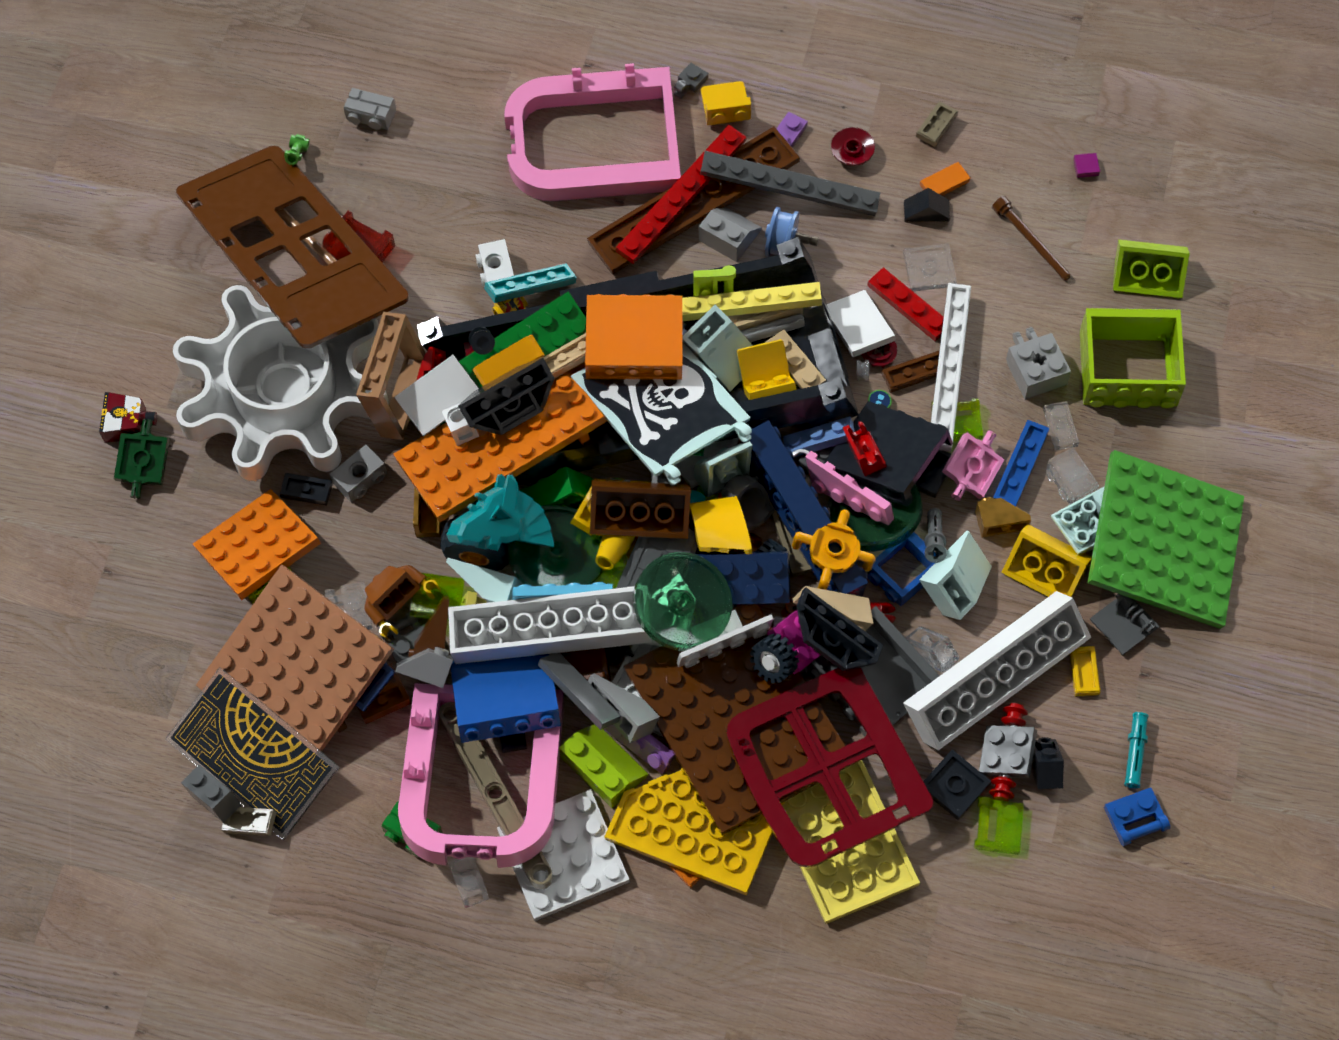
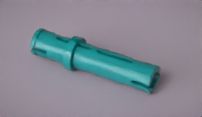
M1134 712L1132 714L1131 733L1128 734L1130 744L1124 786L1133 789L1140 788L1144 747L1148 742L1146 730L1149 715L1143 712Z

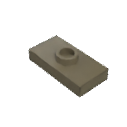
M939 101L916 132V137L935 147L958 116V111Z
M239 807L223 823L221 830L229 834L271 836L276 812L273 809Z

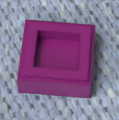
M1096 153L1074 155L1073 161L1077 178L1099 176L1100 168Z

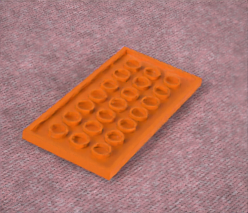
M569 371L554 379L545 408L541 413L503 435L476 429L479 437L457 446L446 422L393 454L439 522L478 500V498L474 497L475 493L484 494L493 489L497 475L502 474L505 478L507 475L516 477L606 422L602 412L587 393L571 378L572 374Z

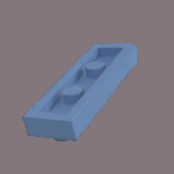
M846 417L783 436L784 446H788L792 452L799 449L814 452L848 442L842 427L849 425L854 432L853 421L851 417ZM804 453L797 454L795 457L804 455Z

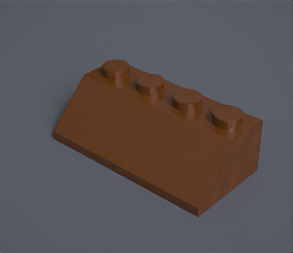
M592 480L590 534L688 539L690 485Z

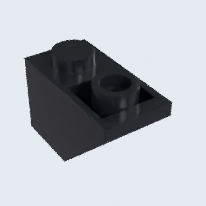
M1041 737L1035 742L1032 761L1037 788L1063 789L1064 760L1056 739Z

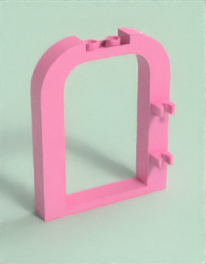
M634 63L625 64V70L585 74H581V68H572V75L540 77L522 84L512 93L507 101L504 112L506 130L510 129L511 139H515V144H511L512 154H507L509 172L515 185L522 192L533 198L544 201H562L660 193L670 189L681 177L669 67L634 70ZM663 99L669 160L542 170L532 166L526 158L524 124L527 117L536 110L551 107Z
M433 684L414 685L398 816L403 838L408 847L417 856L439 865H446L447 856H452L456 859L477 857L482 860L497 858L498 868L516 866L532 859L545 847L551 836L554 824L560 758L559 747L561 746L564 713V692L561 689H555L561 726L534 731L527 812L524 823L516 832L510 835L493 837L446 835L435 832L427 825L426 817L440 706L447 702L455 703L453 685H444L443 688Z

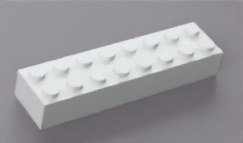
M646 585L448 607L450 654L455 664L653 642L650 603Z
M1056 591L906 700L903 704L922 741L936 750H940L1089 640L1091 635L1074 599Z

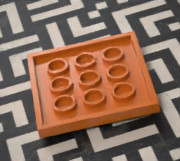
M270 489L209 533L202 536L193 543V546L239 599L243 600L271 580L281 565L288 568L320 545L321 542L302 520Z

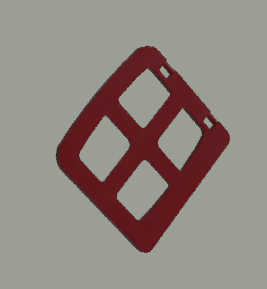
M836 668L737 714L730 720L727 726V739L755 802L790 860L800 867L809 868L817 866L911 819L913 820L928 813L933 806V799L861 668L847 671ZM832 693H839L851 707L866 731V736L834 752H828L820 742L804 712V707ZM784 717L791 726L808 761L804 766L774 780H769L755 752L750 733L763 725ZM875 754L880 757L898 801L894 805L867 818H862L842 783L839 772ZM812 783H819L825 790L842 822L843 829L814 843H807L793 825L781 805L780 799ZM906 807L909 814L896 819L893 812ZM835 840L838 848L825 853L822 846Z

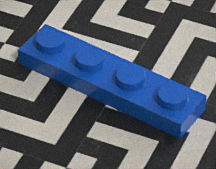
M1027 419L994 494V499L1002 498L1017 506L1050 428Z

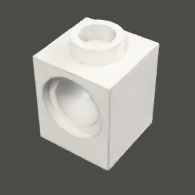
M459 404L442 411L457 446L479 437L477 430L469 427L458 407Z

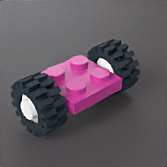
M796 610L767 632L768 635L752 647L753 650L750 652V655L753 657L750 658V661L755 663L753 666L754 671L758 669L760 671L758 675L760 677L765 676V681L768 682L771 679V683H776L777 681L780 683L792 673L800 672L819 657L820 654L804 643Z

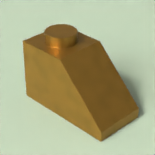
M988 497L977 502L975 514L981 537L1018 532L1031 523V516L1002 498L994 499Z

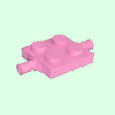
M987 431L983 440L976 439L968 432L963 434L942 472L957 484L951 495L952 498L955 497V500L960 501L965 490L978 499L983 498L1005 459L996 454L991 447L996 437V434H992V431Z

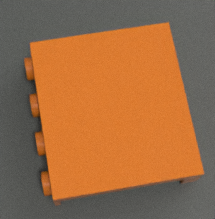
M587 295L586 379L682 380V296Z

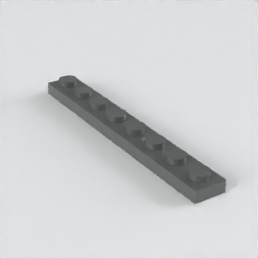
M709 151L704 153L700 175L871 216H875L877 213L881 193Z

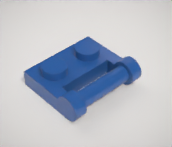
M1151 787L1104 805L1105 812L1122 846L1129 845L1132 840L1159 830L1164 832L1171 828L1170 822L1166 815H1164ZM1154 816L1156 820L1126 831L1124 826Z

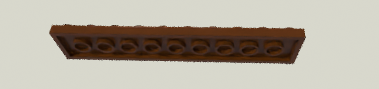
M775 126L743 144L732 155L734 158L784 170L800 162L799 155ZM712 178L641 257L703 221L711 210L724 208L756 188ZM668 190L587 238L588 244L612 275L631 264V262L616 252V247Z

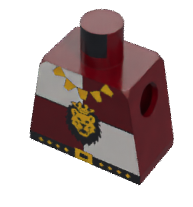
M105 392L99 433L105 443L120 441L121 433H140L143 419L152 420V426L157 425V412L146 411L142 399Z

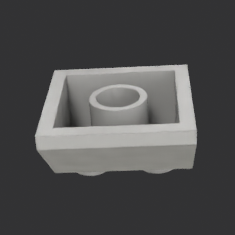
M726 207L711 210L699 225V241L737 262L759 234L762 227Z

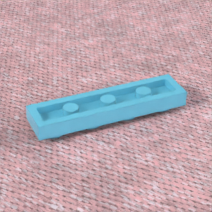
M596 582L592 585L570 583L561 586L555 584H545L543 586L523 584L513 587L512 600L613 589V586L604 582Z

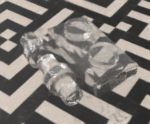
M365 581L342 585V595L335 596L334 589L325 590V597L337 606L344 605L346 613L367 629H373L372 620L364 610L365 601L368 597L365 592Z

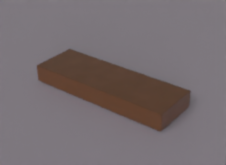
M940 350L883 369L881 374L890 393L936 378Z

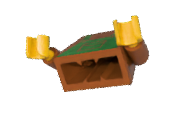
M405 565L398 568L388 566L380 574L374 576L372 582L365 588L368 597L365 601L364 610L376 627L380 626V635L388 641L391 640L387 637V633L392 630L398 635V630L385 621L389 620L421 586H423L424 591L431 599H435L431 592L432 589L437 588L441 591L435 580L427 581V577L413 566Z

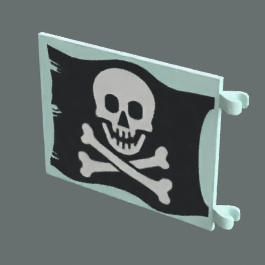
M683 342L682 380L586 379L585 368L571 375V378L587 393L602 412L605 419L656 477L664 472L672 485L680 482L679 477L681 475L674 465L734 429L742 442H747L751 439L752 429L745 424L750 420V416Z

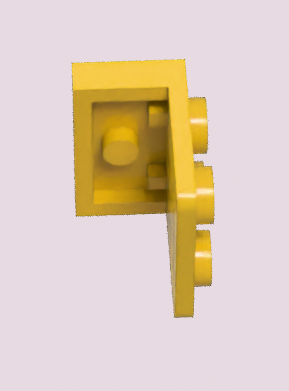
M742 81L703 86L701 88L707 126L751 120V100L746 95L745 85Z

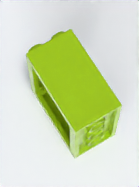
M1086 308L1080 328L1083 405H1090L1092 407L1112 405L1118 408L1125 406H1138L1140 408L1161 406L1162 408L1178 407L1186 385L1181 310ZM1093 340L1164 341L1166 380L1095 379Z

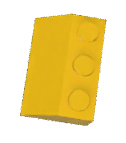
M1027 524L1021 530L1001 573L1048 597L1056 591L1072 597L1092 560V556L1086 553L1078 555L1072 546Z

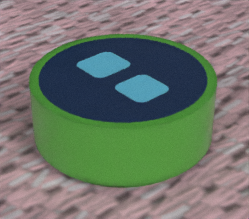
M875 390L868 397L870 402L883 404L887 408L891 406L892 400L886 391Z

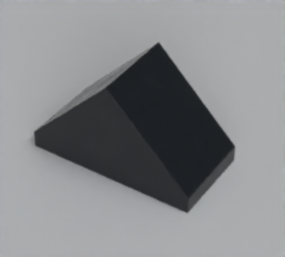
M930 188L904 200V222L950 221L949 200Z

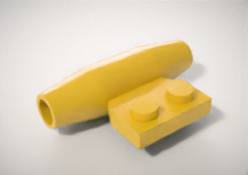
M592 486L570 522L589 535H592L590 534ZM599 535L602 536L595 558L596 564L602 569L611 570L628 551L636 536Z

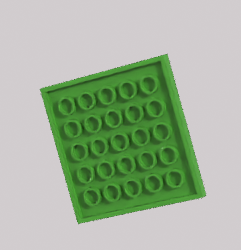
M1116 450L1112 451L1109 457L1088 583L1219 629L1223 628L1226 624L1244 496Z

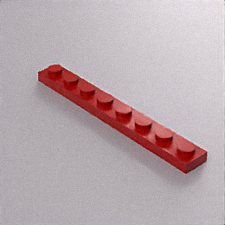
M728 125L705 151L732 157L746 142V136ZM705 151L616 247V252L635 264L705 185L709 183L712 177L700 175Z

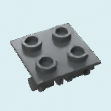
M1117 594L1114 601L1092 616L1090 620L1112 645L1124 655L1158 629L1159 625L1135 599Z

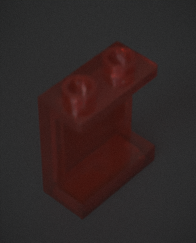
M348 210L341 217L383 263L396 246L393 234L387 230L383 234L355 220L353 213ZM332 231L324 236L322 245L336 260L351 254Z

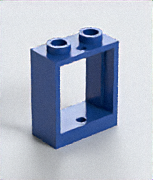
M909 529L876 557L872 569L867 571V576L872 584L875 586L879 585L885 591L886 597L891 602H896L901 607L923 588L919 579L935 563L930 562L925 557L926 546L924 541L913 530ZM903 547L927 568L904 589L880 568Z

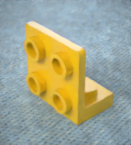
M782 339L737 350L744 392L749 400L796 390L795 382L789 374L785 346Z

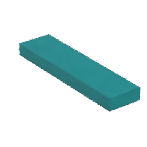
M565 263L485 282L484 289L493 302L497 303L576 284L577 277Z

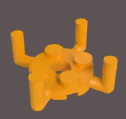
M848 510L840 512L837 523H830L819 528L813 536L802 532H797L794 535L793 549H800L802 543L810 545L812 562L823 569L818 589L827 590L832 573L846 572L854 565L856 560L864 562L862 567L865 571H870L875 562V555L860 550L859 540L855 536L854 531L847 526L850 516ZM836 542L841 546L842 550L839 553H833L829 550L828 545Z

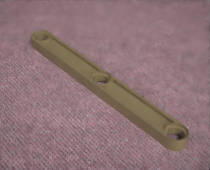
M447 702L443 704L439 709L441 723L504 836L516 832L523 825L524 819L479 740L461 743L457 716L451 720L444 717L446 711H456L455 703ZM492 789H499L502 795L497 799H491L488 793ZM542 851L532 859L520 864L534 888L546 889L551 885L553 881L552 870ZM538 871H545L548 874V878L543 882H538L534 879V875Z

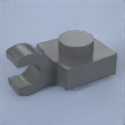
M690 63L678 75V82L674 85L676 89L674 96L682 99L689 90L696 92L708 79V72Z

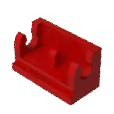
M858 422L860 429L857 432H853L849 425L842 428L864 476L887 467L863 422Z

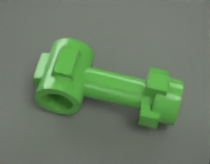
M299 134L291 135L289 142L291 150L285 151V161L290 165H295L298 161H301L302 154L300 152H307L310 139Z

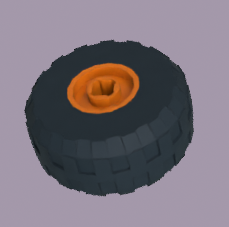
M463 514L456 515L446 522L440 543L446 559H455L493 571L502 570L511 561L515 541L509 543L501 542L498 551L449 542L446 534L452 521Z

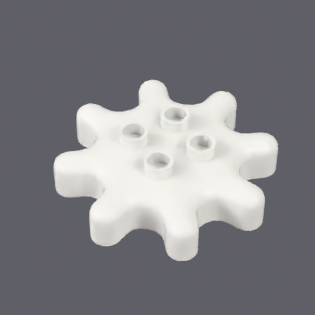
M242 285L229 287L222 295V304L229 320L226 330L218 337L212 339L185 336L177 340L173 346V354L180 371L190 378L205 382L202 392L181 404L177 410L176 416L183 434L189 440L196 442L206 440L220 433H230L236 436L237 439L232 450V458L238 474L247 481H257L263 478L273 457L280 451L287 449H299L305 452L312 465L319 471H333L339 466L342 457L336 436L333 433L336 426L342 420L351 416L370 419L356 396L362 374L358 373L356 368L360 362L369 357L379 326L378 320L374 318L313 348L305 349L296 342L288 329L282 325L268 307L260 305L246 287ZM298 322L291 324L294 329L301 327ZM385 390L384 398L389 405L388 396Z

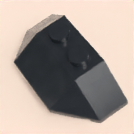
M541 357L518 366L477 389L462 401L458 407L469 427L503 435L544 410L555 378L544 358Z
M807 587L802 590L797 603V612L804 643L842 671L865 667L878 662L883 644Z

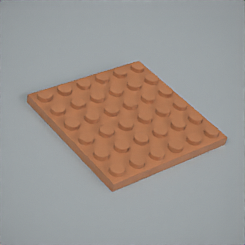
M281 565L196 686L205 693L215 678L221 674L319 757L395 649L286 566Z

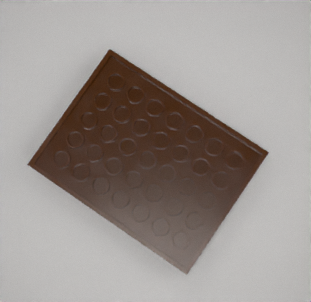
M740 604L719 615L722 616L736 610L742 626L765 617L757 604ZM689 632L686 647L660 646L623 666L626 675L640 698L645 700L659 715L656 724L722 836L762 814L741 773L727 739V726L730 720L747 709L806 683L799 672L796 674L792 673L780 683L778 681L771 683V679L767 682L764 680V675L761 677L758 675L760 672L758 669L754 671L753 666L755 663L750 661V658L753 657L750 655V652L753 650L752 647L768 634L758 639H754L753 636L744 640L745 643L734 649H731V646L721 649L722 653L713 658H708V656L699 659V663L692 667L686 668L685 665L678 667L677 660L679 654L696 646ZM818 701L805 706L804 712L824 749L828 752H834L845 747ZM786 718L776 719L750 733L755 752L769 780L781 777L807 763L808 759ZM812 783L791 794L782 797L780 799V803L787 801L788 799L796 796L797 794L807 790L808 788L818 783Z

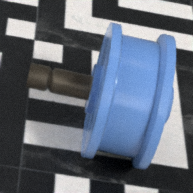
M776 207L765 232V237L767 238L765 256L770 257L771 254L779 255L776 245L799 237L803 244L817 246L819 237L797 233L799 212L795 211L794 214L782 212L780 207Z

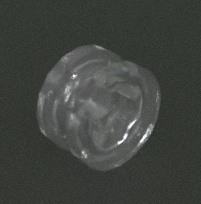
M860 360L856 361L857 381H860L862 378L869 381V360H865L863 363Z

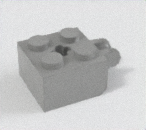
M1032 327L1027 328L1026 336L1029 341L1024 342L1019 331L1013 333L1015 346L1009 347L1006 360L1024 399L1068 385L1071 370L1052 333L1037 337Z

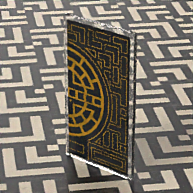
M220 667L165 738L167 742L195 766L200 765L226 786L243 807L273 809L276 812L272 831L282 840L288 837L298 821L340 768Z

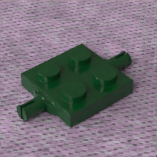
M149 419L142 420L140 433H121L114 479L115 481L131 483L130 497L134 499L141 498L142 485H163L170 440L168 437L150 434L153 421Z

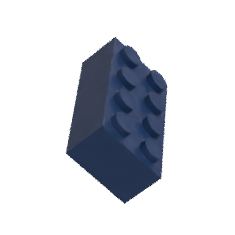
M789 551L752 552V554H691L688 556L690 591L696 599L695 605L789 603L791 601Z

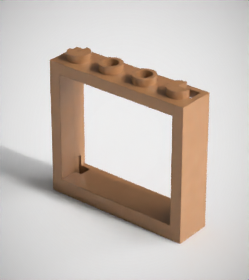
M383 312L356 393L357 398L379 435L384 438L403 440L410 418L394 397L417 381L419 368L426 354L406 314ZM400 348L404 355V360L390 404L388 405L384 398V393ZM409 359H413V360H414V361H413V365H412V364H408Z

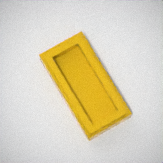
M1095 646L1078 647L1069 654L1074 695H1100Z

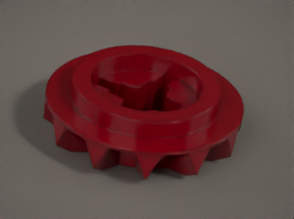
M893 341L878 347V350L883 349V355L880 353L875 355V349L860 355H862L864 362H868L872 367L881 366L883 368L887 364H892L897 356V344Z

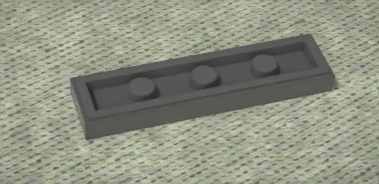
M553 653L539 659L538 666L600 730L620 721L621 715L561 653Z

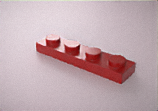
M884 267L868 281L867 286L933 341L936 342L942 336L944 316Z

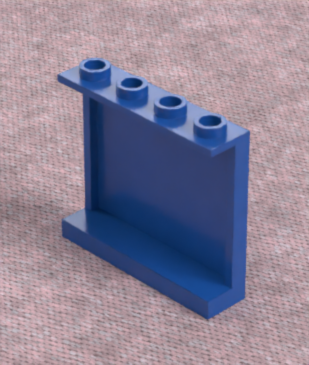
M549 654L455 664L452 661L451 675L461 743L561 726L554 682L538 666L539 659Z

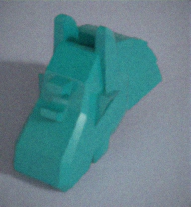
M499 474L493 489L484 494L475 493L474 497L479 499L476 505L469 504L467 508L470 511L452 521L446 534L449 542L466 546L471 545L486 550L498 551L501 542L509 543L515 540L554 547L550 531L552 529L544 514V510L531 497L518 490V483L513 475H507L505 478L504 475Z

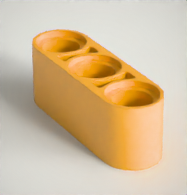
M529 335L473 368V372L483 387L510 370L544 357L545 354L534 336Z

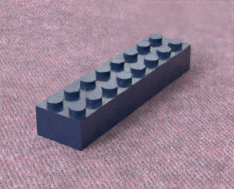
M767 421L753 428L750 434L751 439L749 440L752 444L751 471L754 476H758V482L766 489L771 504L791 537L794 539V535L797 532L813 536L816 530L831 523V517L825 506L821 507L817 500L816 490L807 484L803 469L800 466H796L793 461V453L788 446L785 447L783 445L781 434L777 427H772L771 423ZM836 542L828 545L829 550L833 553H839L842 550L841 546ZM802 543L799 550L820 582L823 569L812 562L810 545ZM855 562L846 572L832 573L827 590L862 597L868 584V576L862 567L859 568Z

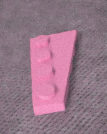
M810 451L805 456L812 487L816 492L828 495L836 502H842L856 512H862L873 520L880 521L886 525H889L894 520L890 502L867 487L861 489L855 479L849 475L841 476L834 471V465L828 461L823 464L817 460L818 455L813 451Z

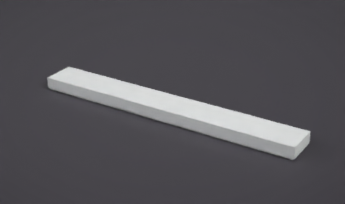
M948 283L931 423L942 424L948 428L953 442L971 286ZM943 443L939 450L951 451L952 445Z

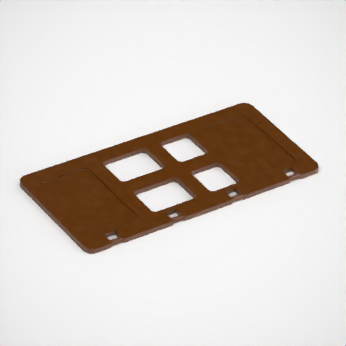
M269 146L178 186L176 194L179 200L190 210L193 217L216 245L222 249L230 262L249 285L255 289L258 296L282 325L288 329L291 336L302 348H313L381 316L383 312H389L398 308L409 300L408 291L296 165H290L285 161V152L279 146ZM303 200L318 215L297 226L288 227L276 212ZM198 202L201 206L194 208L192 204ZM260 220L274 235L246 248L232 234V231ZM325 229H330L351 254L323 266L301 240ZM230 240L233 245L227 247L224 243ZM284 249L297 262L306 275L278 287L256 261ZM263 280L267 285L260 287L257 283ZM298 322L301 327L294 329L291 324Z

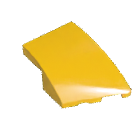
M737 496L690 503V514L694 522L695 538L700 551L729 553L732 549H743L745 554H752L749 533Z

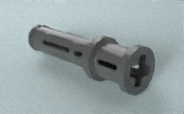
M932 508L927 512L928 534L924 539L926 546L925 557L930 562L937 563L946 558V537L942 533V512L937 508Z

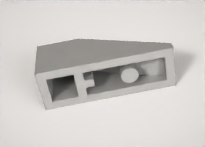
M595 673L590 675L588 682L621 715L620 721L613 725L630 743L652 734L659 715L645 700Z

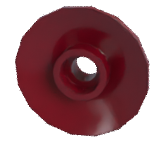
M844 128L832 138V155L837 161L845 165H862L874 155V139L867 131L861 128Z

